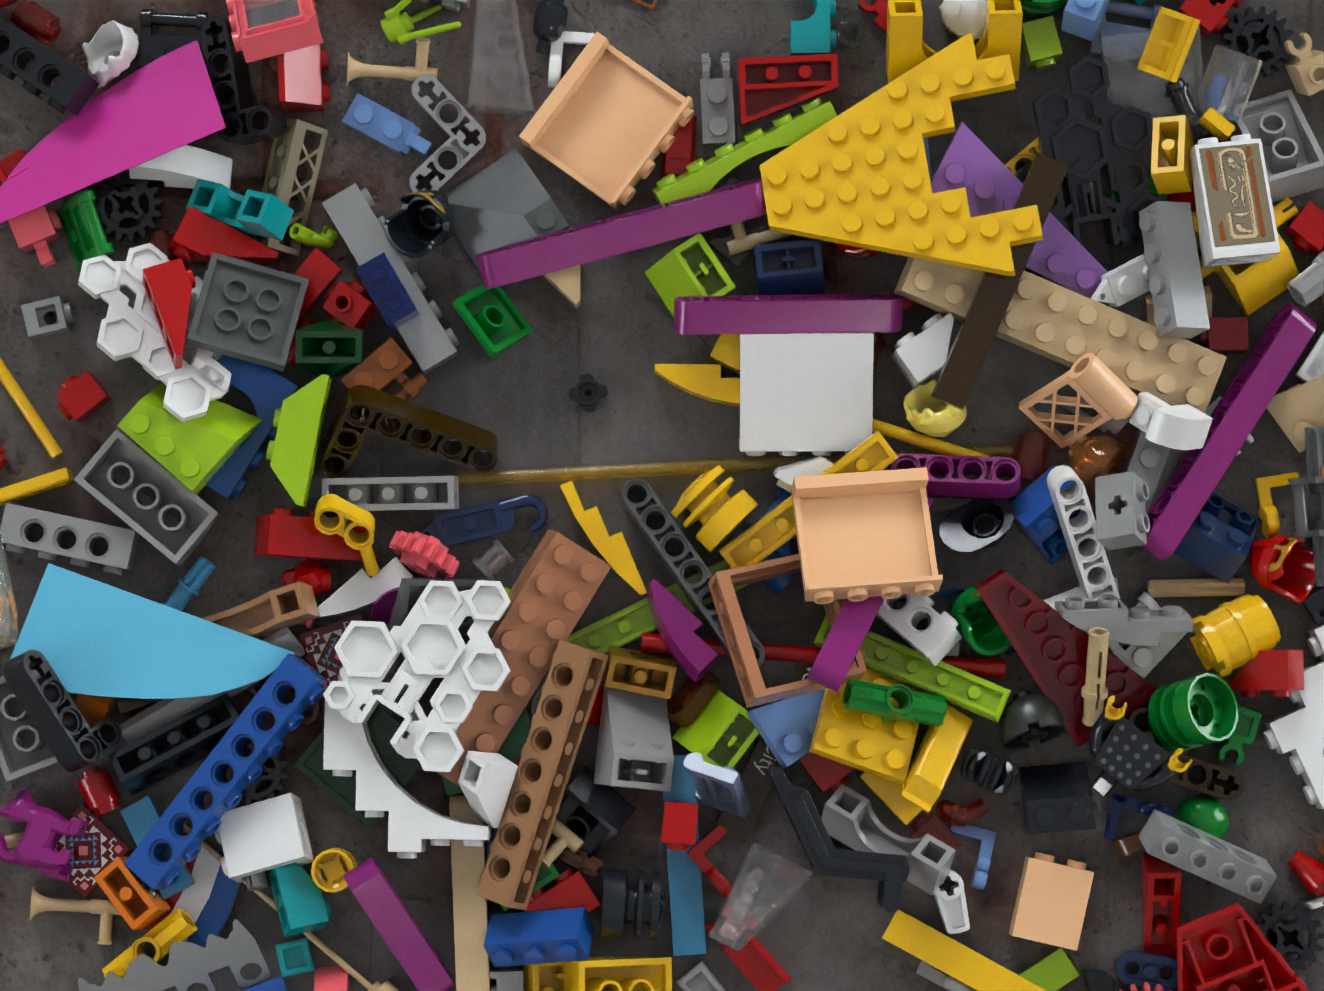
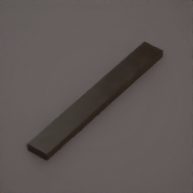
M1040 152L1037 153L1013 209L1037 205L1042 228L1069 166ZM1036 242L1011 247L1016 276H1006L990 272L984 273L931 397L959 410L964 409Z

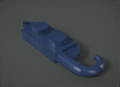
M522 494L435 515L434 520L421 533L429 532L431 536L440 540V543L445 547L483 539L511 530L515 519L514 510L529 506L537 509L539 513L538 521L529 528L530 532H535L545 525L548 519V509L540 497L533 494Z

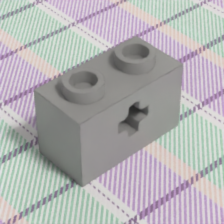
M1133 471L1095 477L1096 540L1108 550L1147 544L1146 533L1150 530V521L1146 513L1145 501L1149 499V489L1147 483Z

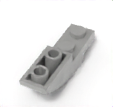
M1112 595L1099 596L1098 600H1085L1082 597L1071 596L1065 598V601H1055V609L1061 617L1085 632L1094 627L1108 629V632H1110L1109 640L1123 644L1159 646L1160 633L1192 632L1193 619L1180 606L1167 605L1162 607V610L1132 607L1128 611L1125 604Z

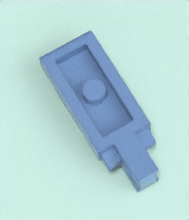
M359 93L356 94L342 120V123L399 154L408 155L412 149L427 157L432 148L431 142L418 136L421 129L415 123Z

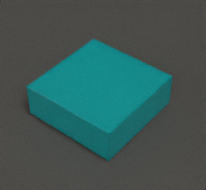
M307 937L275 945L282 977L315 970L311 946Z

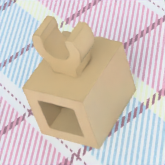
M1302 32L1299 34L1302 39V46L1299 49H1296L1290 40L1284 42L1286 51L1290 55L1295 56V59L1284 65L1296 92L1311 96L1324 89V51L1311 50L1312 39L1309 34Z

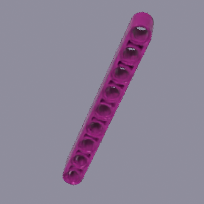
M756 179L484 251L476 255L484 288H495L765 215L767 212L761 180Z
M1288 303L1275 314L1210 415L1213 420L1203 448L1186 452L1148 511L1150 530L1146 533L1147 544L1140 546L1159 561L1167 559L1175 551L1313 336L1317 327L1316 323L1294 304Z

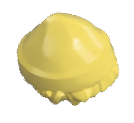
M931 380L924 385H918L904 397L903 404L907 416L906 419L916 431L927 436H948L965 420L967 415L966 404L963 410H959L931 397L937 383L935 380Z

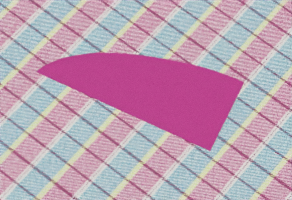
M193 41L165 54L130 74L85 105L77 116L73 114L42 139L22 158L7 177L9 180L1 185L0 223L226 128L198 41Z

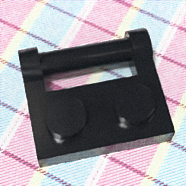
M142 9L139 67L142 68L161 56L196 40L206 65L201 28L206 19L209 18L208 12H197V15L153 13V9ZM153 25L193 27L197 29L196 37L153 35Z

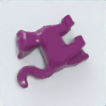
M21 790L16 797L9 800L5 808H0V815L7 817L14 823H27V826L15 850L8 849L4 836L0 834V860L5 863L19 864L36 869L44 876L68 883L74 867L67 865V863L73 857L74 852L67 849H62L59 852L55 851L60 835L84 837L90 822L83 818H74L72 821L67 820L53 809L38 806L29 791Z

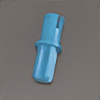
M199 557L184 578H178L179 584L162 604L183 611L194 596H199L198 590L216 568L214 563L206 557Z

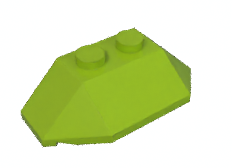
M324 374L283 400L282 408H276L273 419V427H277L275 441H269L266 459L271 460L270 467L295 504L302 508L307 506L332 381L329 375Z

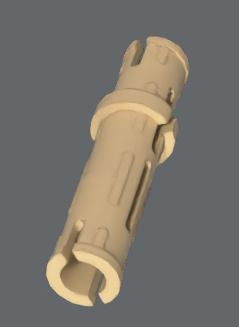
M1094 627L1088 630L1085 685L1081 688V696L1084 698L1082 722L1089 727L1093 726L1103 712L1104 700L1108 697V688L1105 687L1110 632H1108V629Z

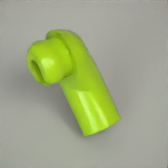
M300 223L293 224L289 230L290 237L309 247L330 249L336 245L334 242L339 236L336 230L327 225L322 228L320 234Z

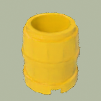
M1249 594L1230 602H1224L1205 616L1199 615L1193 618L1195 635L1190 637L1191 644L1206 670L1214 668L1217 672L1216 675L1221 678L1230 675L1233 669L1245 665L1251 659L1253 660L1260 650H1272L1281 639L1278 624L1267 604L1258 595L1251 596Z

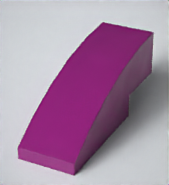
M654 579L650 582L647 599L657 630L668 651L679 666L697 683L714 666L718 654L698 636L703 623Z

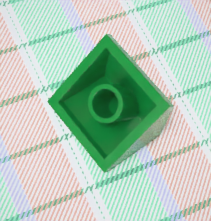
M484 285L451 303L454 310L492 361L533 332L501 286L484 288Z

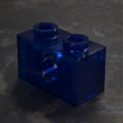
M384 252L355 269L391 331L419 315L417 308Z

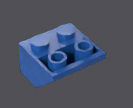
M1055 465L1051 466L1011 501L1014 508V523L1051 565L1068 551L1047 485L1048 474L1056 467ZM1072 480L1064 482L1060 490L1069 487ZM1081 509L1073 511L1069 518L1078 516Z

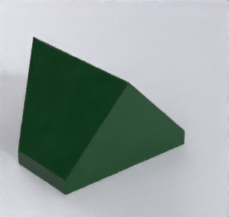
M329 320L295 329V363L300 364L317 377L324 374L329 375L333 379L354 365L362 363L363 331L362 329Z

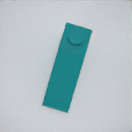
M294 862L267 870L284 938L323 929L331 917L330 903L327 898H323L321 889L317 887L302 866Z

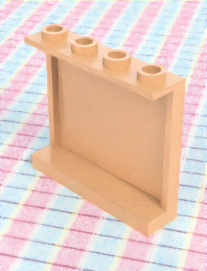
M596 32L519 137L528 148L617 210L621 204L626 206L636 192L634 186L640 178L646 179L653 171L656 164L653 161L660 151L665 153L675 140L673 134L680 125L682 127L686 126L694 114L692 109L694 104L690 96L684 97L610 45L606 37Z
M927 467L794 477L791 494L805 602L814 601L816 604H828L835 599L847 598L851 602H859L874 596H881L883 599H895L902 594H915L918 597H926L939 592L943 575H938L926 492L929 480Z

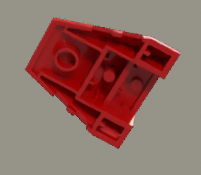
M1237 902L1175 927L1178 991H1307L1304 982L1294 973L1281 954L1276 951L1263 932Z

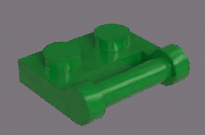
M93 190L76 194L57 210L78 272L81 271L83 260L104 254L110 256L114 253L112 243L107 242L93 203L96 200Z

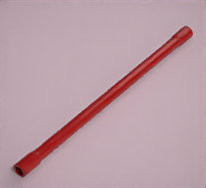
M642 633L641 653L671 654L660 634ZM702 639L718 654V657H728L717 640ZM761 643L765 650V660L814 663L821 650L819 647ZM944 656L941 660L978 677L1005 678L1006 659Z

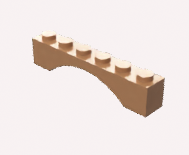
M296 582L268 591L249 602L201 619L257 638L278 631L286 626L288 628L319 618L320 614L312 585Z

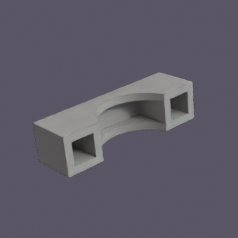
M841 784L824 805L821 819L828 835L855 851L905 855L910 864L907 881L927 893L933 895L949 875L956 851L954 848L928 833L917 839L904 838L893 833L876 817L870 800Z

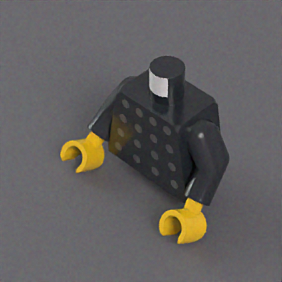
M1115 696L1108 698L1105 710H1103L1091 727L1089 752L1092 758L1090 762L1101 770L1090 784L1092 789L1104 798H1106L1116 784L1126 791L1134 789L1141 792L1159 786L1177 772H1184L1188 769L1192 759L1187 763H1182L1177 758L1183 752V748H1178L1169 760L1170 754L1123 717L1127 703L1125 702L1122 708L1116 709L1112 706Z

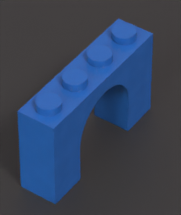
M224 355L219 363L232 373L230 384L249 396L254 404L256 417L263 419L251 437L235 451L206 484V486L232 501L235 495L240 497L248 486L249 480L246 477L252 467L258 469L267 454L263 449L270 439L275 441L277 427H273V419L276 408H282L283 400L300 388L268 367Z

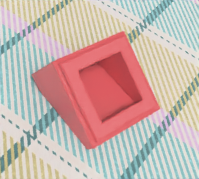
M340 965L324 966L315 969L314 991H348L350 989L349 973Z

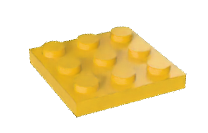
M868 668L867 672L859 680L890 687L895 684H902L911 691L926 693ZM846 684L841 685L838 693L825 689L809 752L900 785L904 783L919 723L899 719L887 722L878 715L846 710L842 703ZM890 697L891 704L899 709L898 702Z

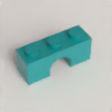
M811 0L815 6V13L809 19L790 22V56L830 54L831 50H836V30H830V17H836V0Z
M200 179L197 180L186 206V210L192 206L239 232L281 241L294 213L293 209L273 194L247 189L245 196H242L228 189L223 184Z

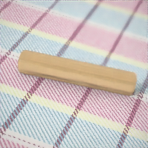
M1219 578L1156 579L1147 581L1146 588L1147 594L1152 598L1242 596L1245 593V582L1243 578H1232L1229 583Z

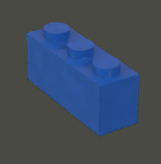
M585 907L493 914L490 917L483 946L494 967L588 960L595 928Z

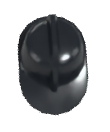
M972 499L949 513L943 519L940 525V537L943 544L959 553H972L982 548H991L998 545L1012 527L1015 519L1014 508L1008 499Z

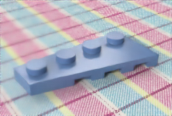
M825 689L790 697L747 712L750 720L782 769L809 753Z

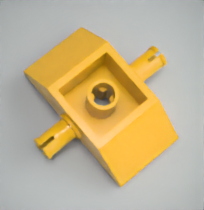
M1285 197L1273 207L1276 228L1299 214L1296 206H1293L1285 213L1282 212V210L1293 203L1288 197ZM1195 211L1192 212L1197 247L1200 249L1197 213ZM1278 232L1280 253L1266 262L1202 268V259L1199 257L1202 279L1212 272L1216 273L1246 316H1249L1288 289L1286 287L1287 284L1299 275L1291 252Z

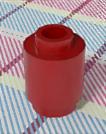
M95 766L80 774L82 780L77 782V785L89 811H94L96 818L121 806L118 801L120 795L107 769L100 771L99 766Z

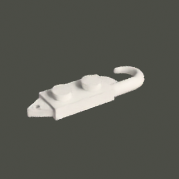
M1144 254L1100 276L1102 281L1091 299L1097 302L1109 303V307H1119L1150 290L1149 274Z

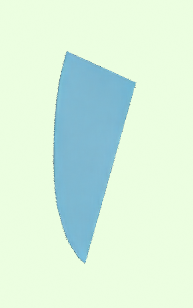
M48 563L10 659L31 649L41 652L67 692L117 698L174 699L215 695L261 680L275 671L288 653L294 654L295 652Z

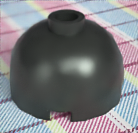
M1022 691L1013 695V701L1005 705L998 721L1001 741L1004 748L1009 750L1029 748L1030 746L1027 742L1039 739L1040 744L1059 737L1066 731L1065 720L1057 704L1044 695H1032L1031 691Z

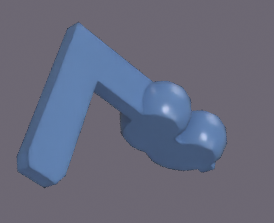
M952 822L950 828L952 834L981 841L971 887L984 890L996 832L960 822Z

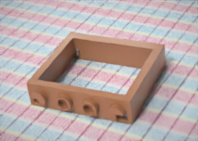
M799 554L715 572L708 582L747 708L828 689L810 679L765 688L734 590L736 586L801 572ZM835 599L831 603L823 604L831 628L846 599ZM859 649L842 685H845L849 679L860 680L867 672L864 662L866 654L863 650Z

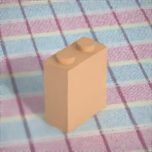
M1035 852L1034 858L1026 856L1009 934L1077 951L1094 872L1086 870L1087 863L1068 859L1066 865L1053 863L1055 856Z

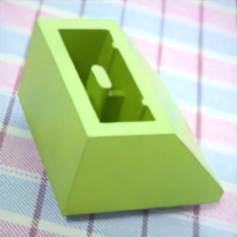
M701 233L694 235L671 250L644 272L673 317L674 299L677 297L730 296L736 290V286Z
M717 689L696 719L687 727H680L672 738L690 752L700 754L704 762L719 767L729 766L734 768L759 732L747 715L748 711Z

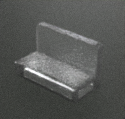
M1216 45L1194 101L1196 108L1204 111L1213 108L1224 118L1240 123L1263 61Z

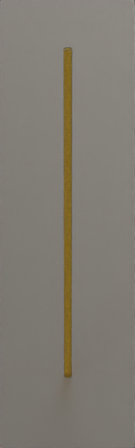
M1013 444L962 446L990 457H1014ZM927 449L893 450L895 453L943 455ZM831 453V455L823 457L835 463L845 453ZM815 455L507 470L483 473L469 472L455 473V476H459V486L700 474L713 470L718 465L725 472L774 470L775 467L815 457Z

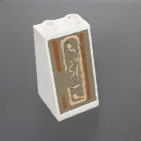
M1250 134L1232 136L1231 141L1218 142L1216 137L1198 140V145H1194L1190 149L1202 268L1271 260L1280 253V245L1261 138L1251 139Z

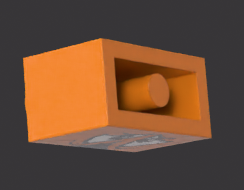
M118 857L97 874L94 879L133 931L146 930L171 908L158 890L148 886L124 864L129 857Z

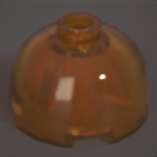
M1100 434L1089 436L1082 443L1075 442L1067 453V459L1070 460L1068 466L1082 480L1089 500L1092 502L1095 500V477L1117 474L1115 471L1120 459L1127 460L1129 447L1114 437Z

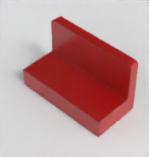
M748 927L733 938L725 948H722L758 991H777L782 985L788 984L792 980Z

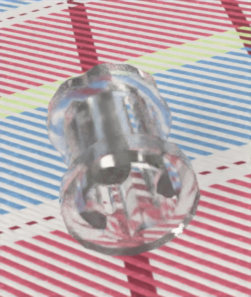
M497 539L493 541L494 546L481 558L472 560L489 580H495V575L508 563L513 564L516 561Z

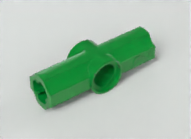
M849 679L846 682L842 698L844 709L878 715L887 722L899 719L939 727L943 724L947 709L945 697L911 691L902 684H895L890 687ZM890 697L898 702L899 709L891 704Z

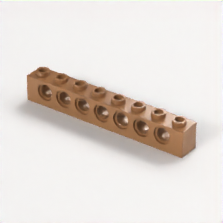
M559 640L558 646L552 655V664L547 680L542 686V695L537 710L531 720V729L526 744L521 750V759L495 839L491 843L489 858L485 870L480 876L476 895L508 908L527 909L609 655Z

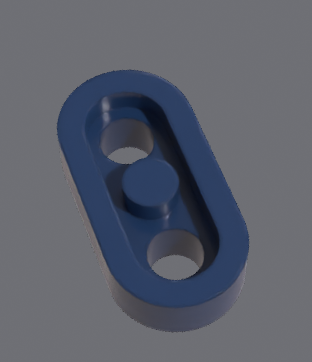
M1127 951L1121 954L1116 961V973L1120 980L1127 985L1135 984L1136 987L1143 988V984L1147 982L1150 985V989H1154L1160 984L1163 986L1164 991L1173 990L1178 987L1177 960L1173 957L1139 951ZM1136 962L1138 964L1137 970L1132 973L1126 970L1128 963ZM1162 967H1169L1171 972L1167 977H1160V969Z

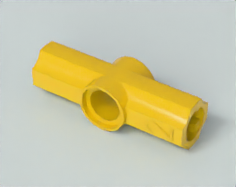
M181 907L177 908L102 969L104 978H106L108 972H113L119 977L124 978L129 964L140 954L147 955L144 951L145 942L153 944L156 950L155 957L150 958L155 962L162 960L169 953L172 942H183L198 930L195 921L188 912L184 911Z

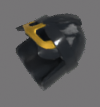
M421 190L400 196L399 200L402 202L400 210L387 218L384 223L385 235L391 246L403 256L419 258L441 246L450 238L454 230V214L445 194L438 190Z

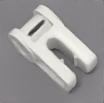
M950 869L948 878L955 881V885L951 886V892L949 893L943 888L938 887L934 897L944 929L949 934H956L969 930L970 923L964 882L955 871Z

